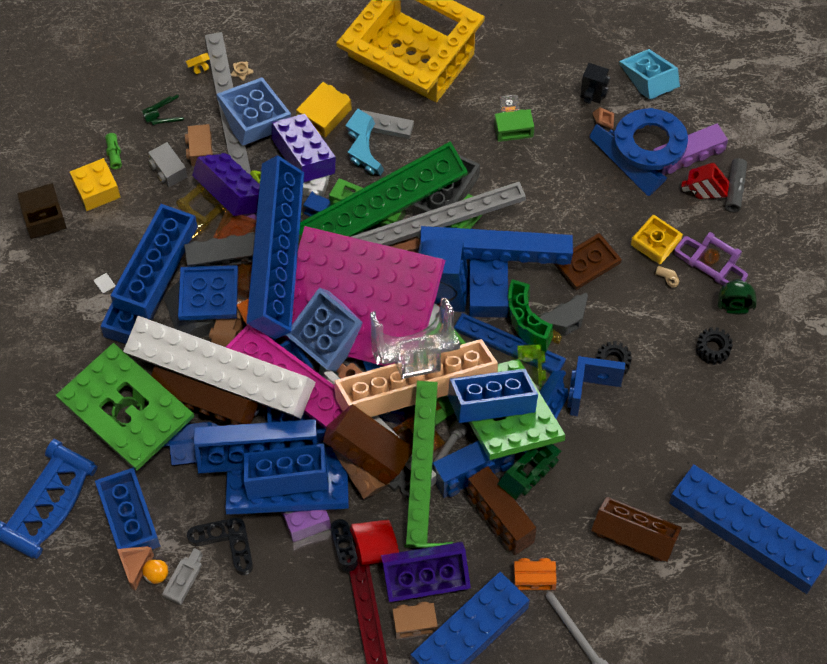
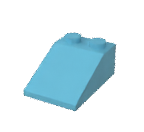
M650 49L619 61L620 66L639 92L648 99H654L661 94L671 92L673 89L680 87L678 68Z

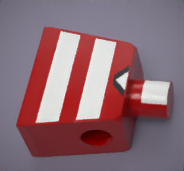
M715 163L691 169L688 180L682 181L683 191H692L699 199L725 198L728 194L729 181Z

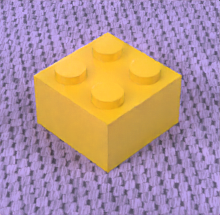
M104 158L70 171L73 184L86 211L121 198L118 186Z

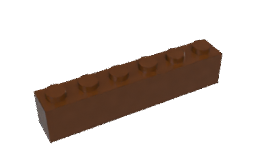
M154 366L151 376L179 401L185 402L184 405L194 410L195 407H199V412L211 415V412L215 413V418L223 421L229 418L231 419V424L234 425L252 423L258 406L257 402Z

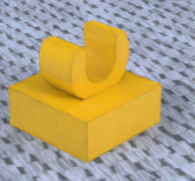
M208 53L187 60L186 63L188 68L194 66V72L199 74L201 73L200 65L204 71L209 69L208 64L204 61L210 58Z

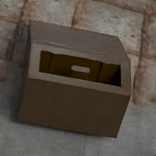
M53 183L17 193L31 239L67 229Z

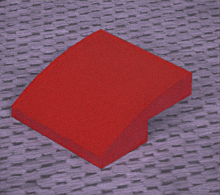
M389 520L351 524L350 531L356 542L355 550L361 565L382 563L381 555L399 552L396 537Z

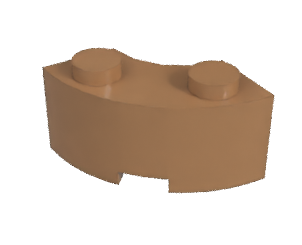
M238 299V304L244 300ZM238 307L237 318L216 319L215 326L211 328L209 333V339H212V343L226 347L241 332L244 319Z

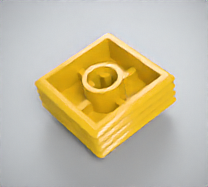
M652 215L632 237L631 246L658 264H662L680 243L683 234L657 216Z

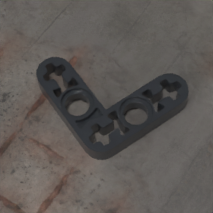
M230 518L193 526L188 530V541L195 547L229 540L236 572L240 575H247L252 571L253 562L245 523L242 519ZM235 524H238L239 531L235 532L233 529ZM224 526H227L229 534H226ZM214 528L222 530L219 536L211 535V531ZM204 530H207V534H208V537H209V538H206V537H205V532H204ZM194 533L200 535L198 540H195ZM238 542H243L246 545L241 551L234 549L235 544ZM244 556L245 563L247 564L245 569H242L240 566V557Z

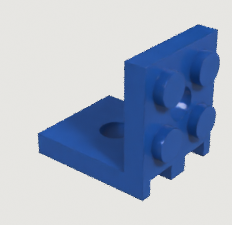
M578 356L577 368L572 370L567 405V408H571L570 415L578 416L583 382L621 387L625 363Z

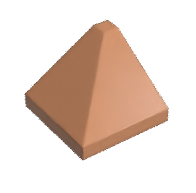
M601 107L593 112L596 122L613 129L614 113Z

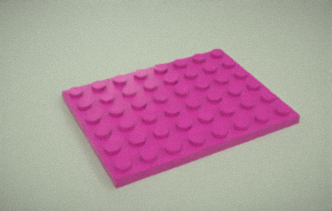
M304 226L297 252L292 324L316 291L322 288L330 291L363 322L348 357L382 366L419 357L446 260ZM286 335L279 337V338L285 339V340H289V339H290V338H289L288 336H286Z

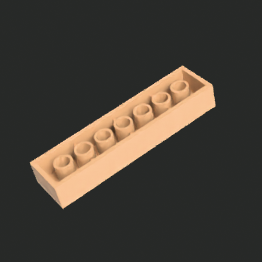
M480 339L334 380L335 398L342 411L353 404L368 416L374 417L415 405L417 381L438 382L437 398L448 395L450 378L498 372V362L483 340Z

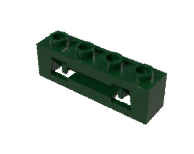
M554 444L528 450L504 474L497 485L515 500L521 495L525 497L532 489V486L535 487L541 480V477L544 478L550 471V468L553 469L559 462L557 457L562 451ZM533 460L537 466L525 478L527 474L523 470Z

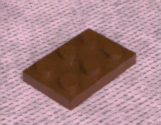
M598 233L573 248L571 264L554 265L572 287L578 290L621 264L622 259L603 236Z

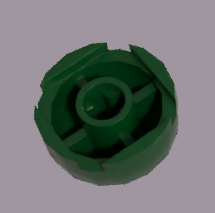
M735 279L724 284L720 289L718 296L719 309L722 310L723 307L727 309V313L739 315L747 314L749 309L753 308L754 310L756 308V292L749 283L741 279Z

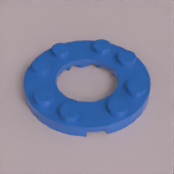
M654 108L640 109L627 114L620 120L615 130L614 144L621 157L632 166L645 170H661L664 166L674 165L681 160L687 149L688 134L683 123L673 114ZM646 125H654L666 131L669 142L661 150L648 151L640 148L635 143L633 134L637 129L644 128Z

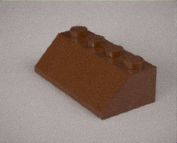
M353 404L327 425L323 442L385 485L399 475L412 455L413 449L411 445Z
M606 497L598 510L591 531L595 532L599 537L610 538L619 545L632 547L638 553L649 554L657 561L668 562L682 527Z

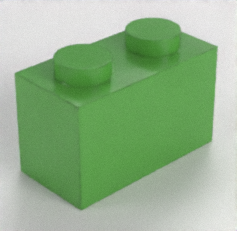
M530 109L495 114L494 125L498 142L534 137V123Z

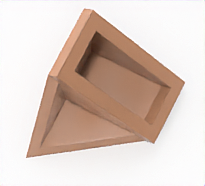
M148 546L117 549L130 586L135 591L143 577L142 569L144 564L148 560H152L154 556L152 548Z

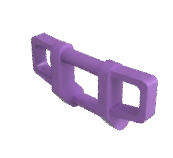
M711 232L708 233L702 244L685 236L675 248L674 254L691 267L695 266L713 277L715 282L721 285L730 282L725 277L731 270L741 276V280L746 281L748 274L735 265L742 251L722 242ZM685 244L698 249L691 258L680 251ZM710 244L731 255L729 261L720 272L699 261Z

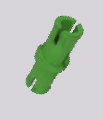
M109 133L105 136L107 143L106 153L110 159V167L112 169H119L122 166L120 159L121 149L118 146L117 135Z

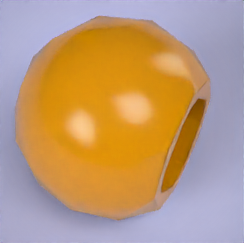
M148 560L142 569L143 577L152 584L162 583L167 578L168 566L161 560Z

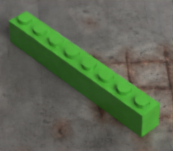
M417 381L407 545L428 542L438 382Z

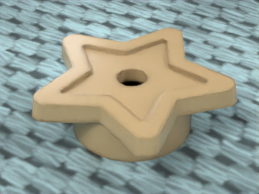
M247 61L233 63L234 71L231 73L232 77H239L244 81L247 75L253 74V70L248 68Z

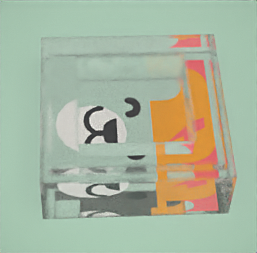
M518 95L500 96L501 112L520 110Z

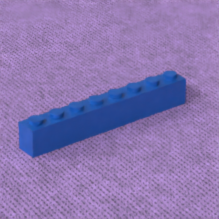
M421 226L420 244L430 239L461 240L464 243L466 259H495L504 262L520 261L523 263L537 262L541 264L554 263L565 265L571 264L573 256V235Z

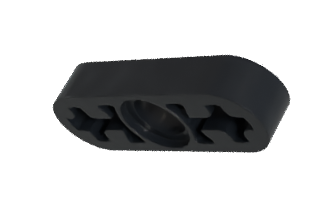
M343 519L335 520L331 524V534L340 568L344 571H353L358 566V559L349 524ZM338 528L343 530V535L339 534ZM342 542L350 544L346 548L339 547V544ZM345 555H349L351 562L347 563Z

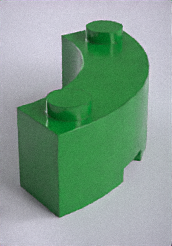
M512 279L508 292L511 324L526 343L546 353L553 338V324L542 320L535 313H532L529 307L530 284Z

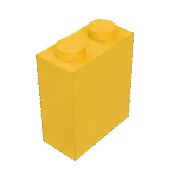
M322 82L296 109V114H306L318 133L326 138L352 110L351 99L348 95L337 91L332 85Z

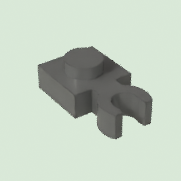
M401 470L399 475L390 481V484L387 486L394 492L399 488L405 498L409 497L406 489L410 488V481H406L408 475Z

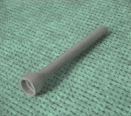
M457 421L454 422L451 427L450 437L433 462L447 456L457 439L465 436L468 428L464 424Z
M551 591L546 592V599L592 661V664H608L606 660L598 657Z

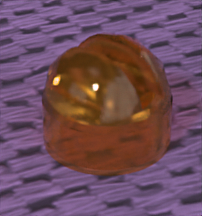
M709 249L704 254V260L708 264H715L720 258V254L716 249ZM709 253H711L712 261H710Z

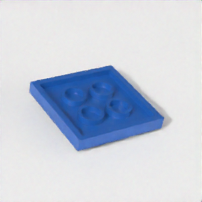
M238 265L180 267L179 320L237 318Z

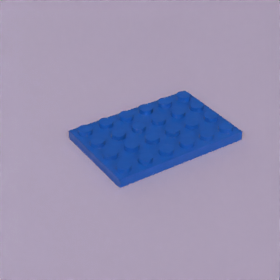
M325 447L328 460L329 489L248 499L244 485V470L227 471L226 515L349 509L348 474L333 452L332 447Z

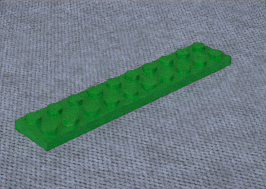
M451 141L300 222L298 248L304 226L352 237L467 176L468 171Z

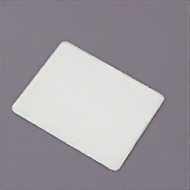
M107 273L94 280L102 293L116 286Z

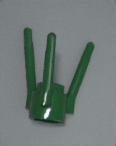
M179 95L169 96L155 105L143 109L142 112L147 124L152 122L153 125L184 120V117L157 119L160 117L157 109L177 99Z

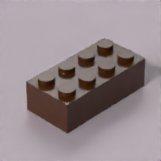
M487 466L468 478L467 499L472 505L477 506L481 518L491 524L492 532L496 536L499 535L505 549L508 552L511 551L516 556L535 542L536 526L514 498L497 485L500 480Z

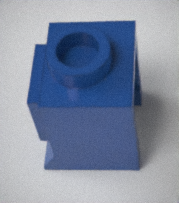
M312 191L303 204V207L307 208L304 215L311 217L331 206L329 199L315 195Z

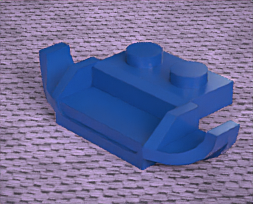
M211 422L186 424L163 446H170L172 466L197 463L194 446L196 427L220 425Z

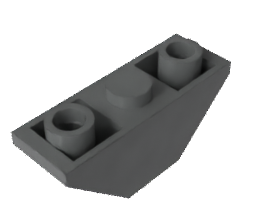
M588 294L576 295L571 301L559 304L549 313L544 312L539 318L553 324L554 334L566 336L581 328Z

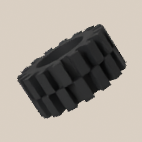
M710 327L708 331L705 329L703 333H700L696 344L697 355L701 356L702 361L707 359V364L710 361H713V365H716L717 361L721 364L723 360L726 361L730 356L733 346L732 338L729 339V333L725 335L724 329L721 332L718 327L713 330V327ZM709 341H716L722 348L719 351H713L707 347V343Z
M613 341V345L610 342H607L606 346L605 344L601 345L596 359L606 360L609 355H616L621 359V362L625 363L624 373L627 374L632 360L631 351H628V347L625 346L623 348V343L621 342L619 345H616L617 341Z

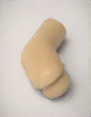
M661 266L657 267L655 275L664 277L667 284L672 288L678 286L679 278L674 270Z

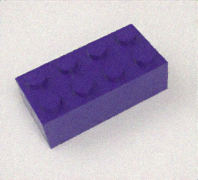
M306 114L272 122L273 142L287 162L304 172V182L335 174L336 156Z
M226 153L197 157L192 176L233 216L257 213L260 184L241 165L237 164Z
M462 542L381 555L389 602L471 588L466 551Z

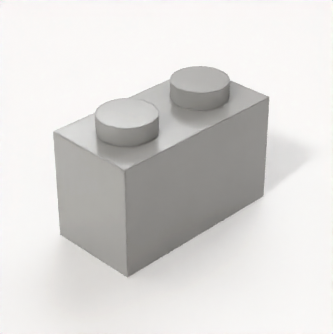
M167 142L148 152L150 167L152 170H157L160 181L162 183L165 182L168 187L188 177L186 167Z

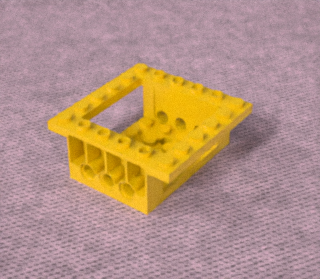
M371 0L336 42L337 47L348 52V56L437 103L473 57L475 32L485 21V16L454 0H415L458 22L452 32L446 36L401 13V0ZM398 43L401 46L395 48L392 45ZM414 51L415 54L408 55L407 52ZM423 59H429L427 63L422 62Z

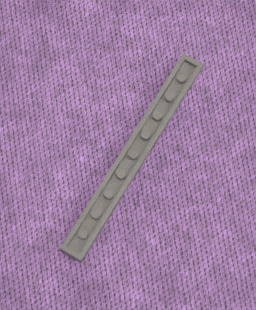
M222 32L205 35L216 94L233 88ZM219 104L228 155L250 174L246 146H242L233 134Z
M516 182L352 237L389 246L419 236L421 226L446 227L525 201L526 196L520 182Z

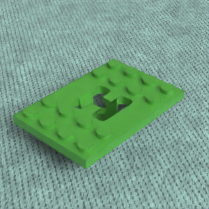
M114 343L56 394L58 400L128 464L134 467L136 471L195 417L193 412ZM125 385H129L133 389V397H123L119 391ZM145 400L149 403L146 408H144ZM108 401H111L114 405L112 415L105 413L101 409ZM125 406H130L125 410L131 418L129 423H121L116 418L119 411Z
M520 359L498 364V372L525 369ZM533 381L532 383L538 393L535 413L469 422L489 460L565 441V433Z

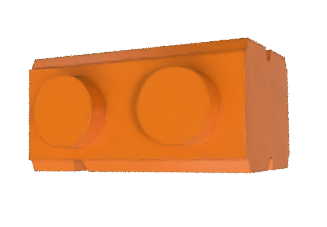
M521 558L518 561H514V585L519 590H556V561H551L549 558H541L538 561Z

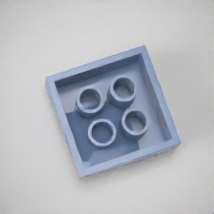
M263 77L216 94L230 128L242 146L272 135V122L291 117L289 110Z
M319 288L292 324L291 332L286 334V336L325 369L336 372L347 358L363 322L330 291Z

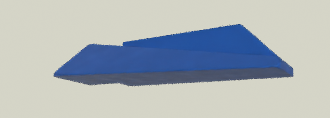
M596 124L590 134V138L647 196L652 195L666 181L667 177L657 170L640 169L627 163L621 157L618 149L615 148V131L610 130L607 132L600 125Z
M564 370L552 372L540 390V394L556 419L569 396L568 388H564L563 378L566 375ZM527 451L519 452L518 454L523 456Z

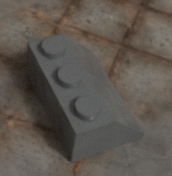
M179 280L163 295L174 328L198 338L209 335L211 328L215 326L214 319L179 320Z

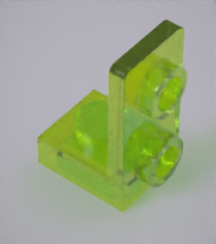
M541 345L517 346L518 359L525 362L537 359L538 386L541 388L542 381H546V370H542V363H545V351H541Z

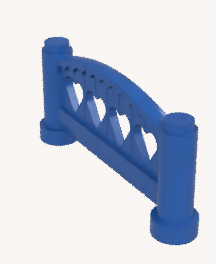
M53 439L45 451V456L51 460L7 524L0 521V541L30 558L37 559L41 555L43 548L40 547V544L66 519L79 497L85 477L88 475L93 476L98 468L95 462L66 448L57 439ZM58 473H75L76 476L71 480L69 486H64ZM63 489L65 493L60 496L59 502L54 503L47 490ZM52 505L54 509L52 512H49V517L42 519L35 506ZM41 522L43 525L38 529V533L35 536H31L24 523Z

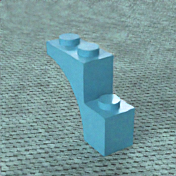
M357 108L345 125L348 135L356 139L348 151L351 158L350 161L357 166L363 165L365 170L372 175L376 173L381 176L384 169L373 158L369 148L370 134L375 122L370 115Z

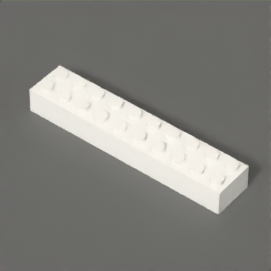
M140 316L135 321L123 351L132 357L299 419L302 418L316 383L304 375Z

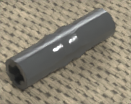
M740 158L732 160L725 205L726 210L729 212H739L741 210L747 161Z

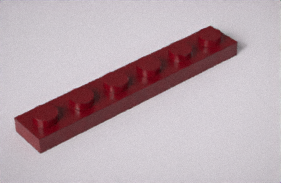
M357 558V568L349 571L366 664H388L369 564L361 565L359 558Z

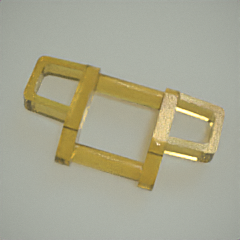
M199 182L184 198L176 201V205L181 211L196 217L198 228L193 237L208 227L209 222L220 212L227 210ZM200 193L207 201L216 206L205 217L193 210L188 204Z

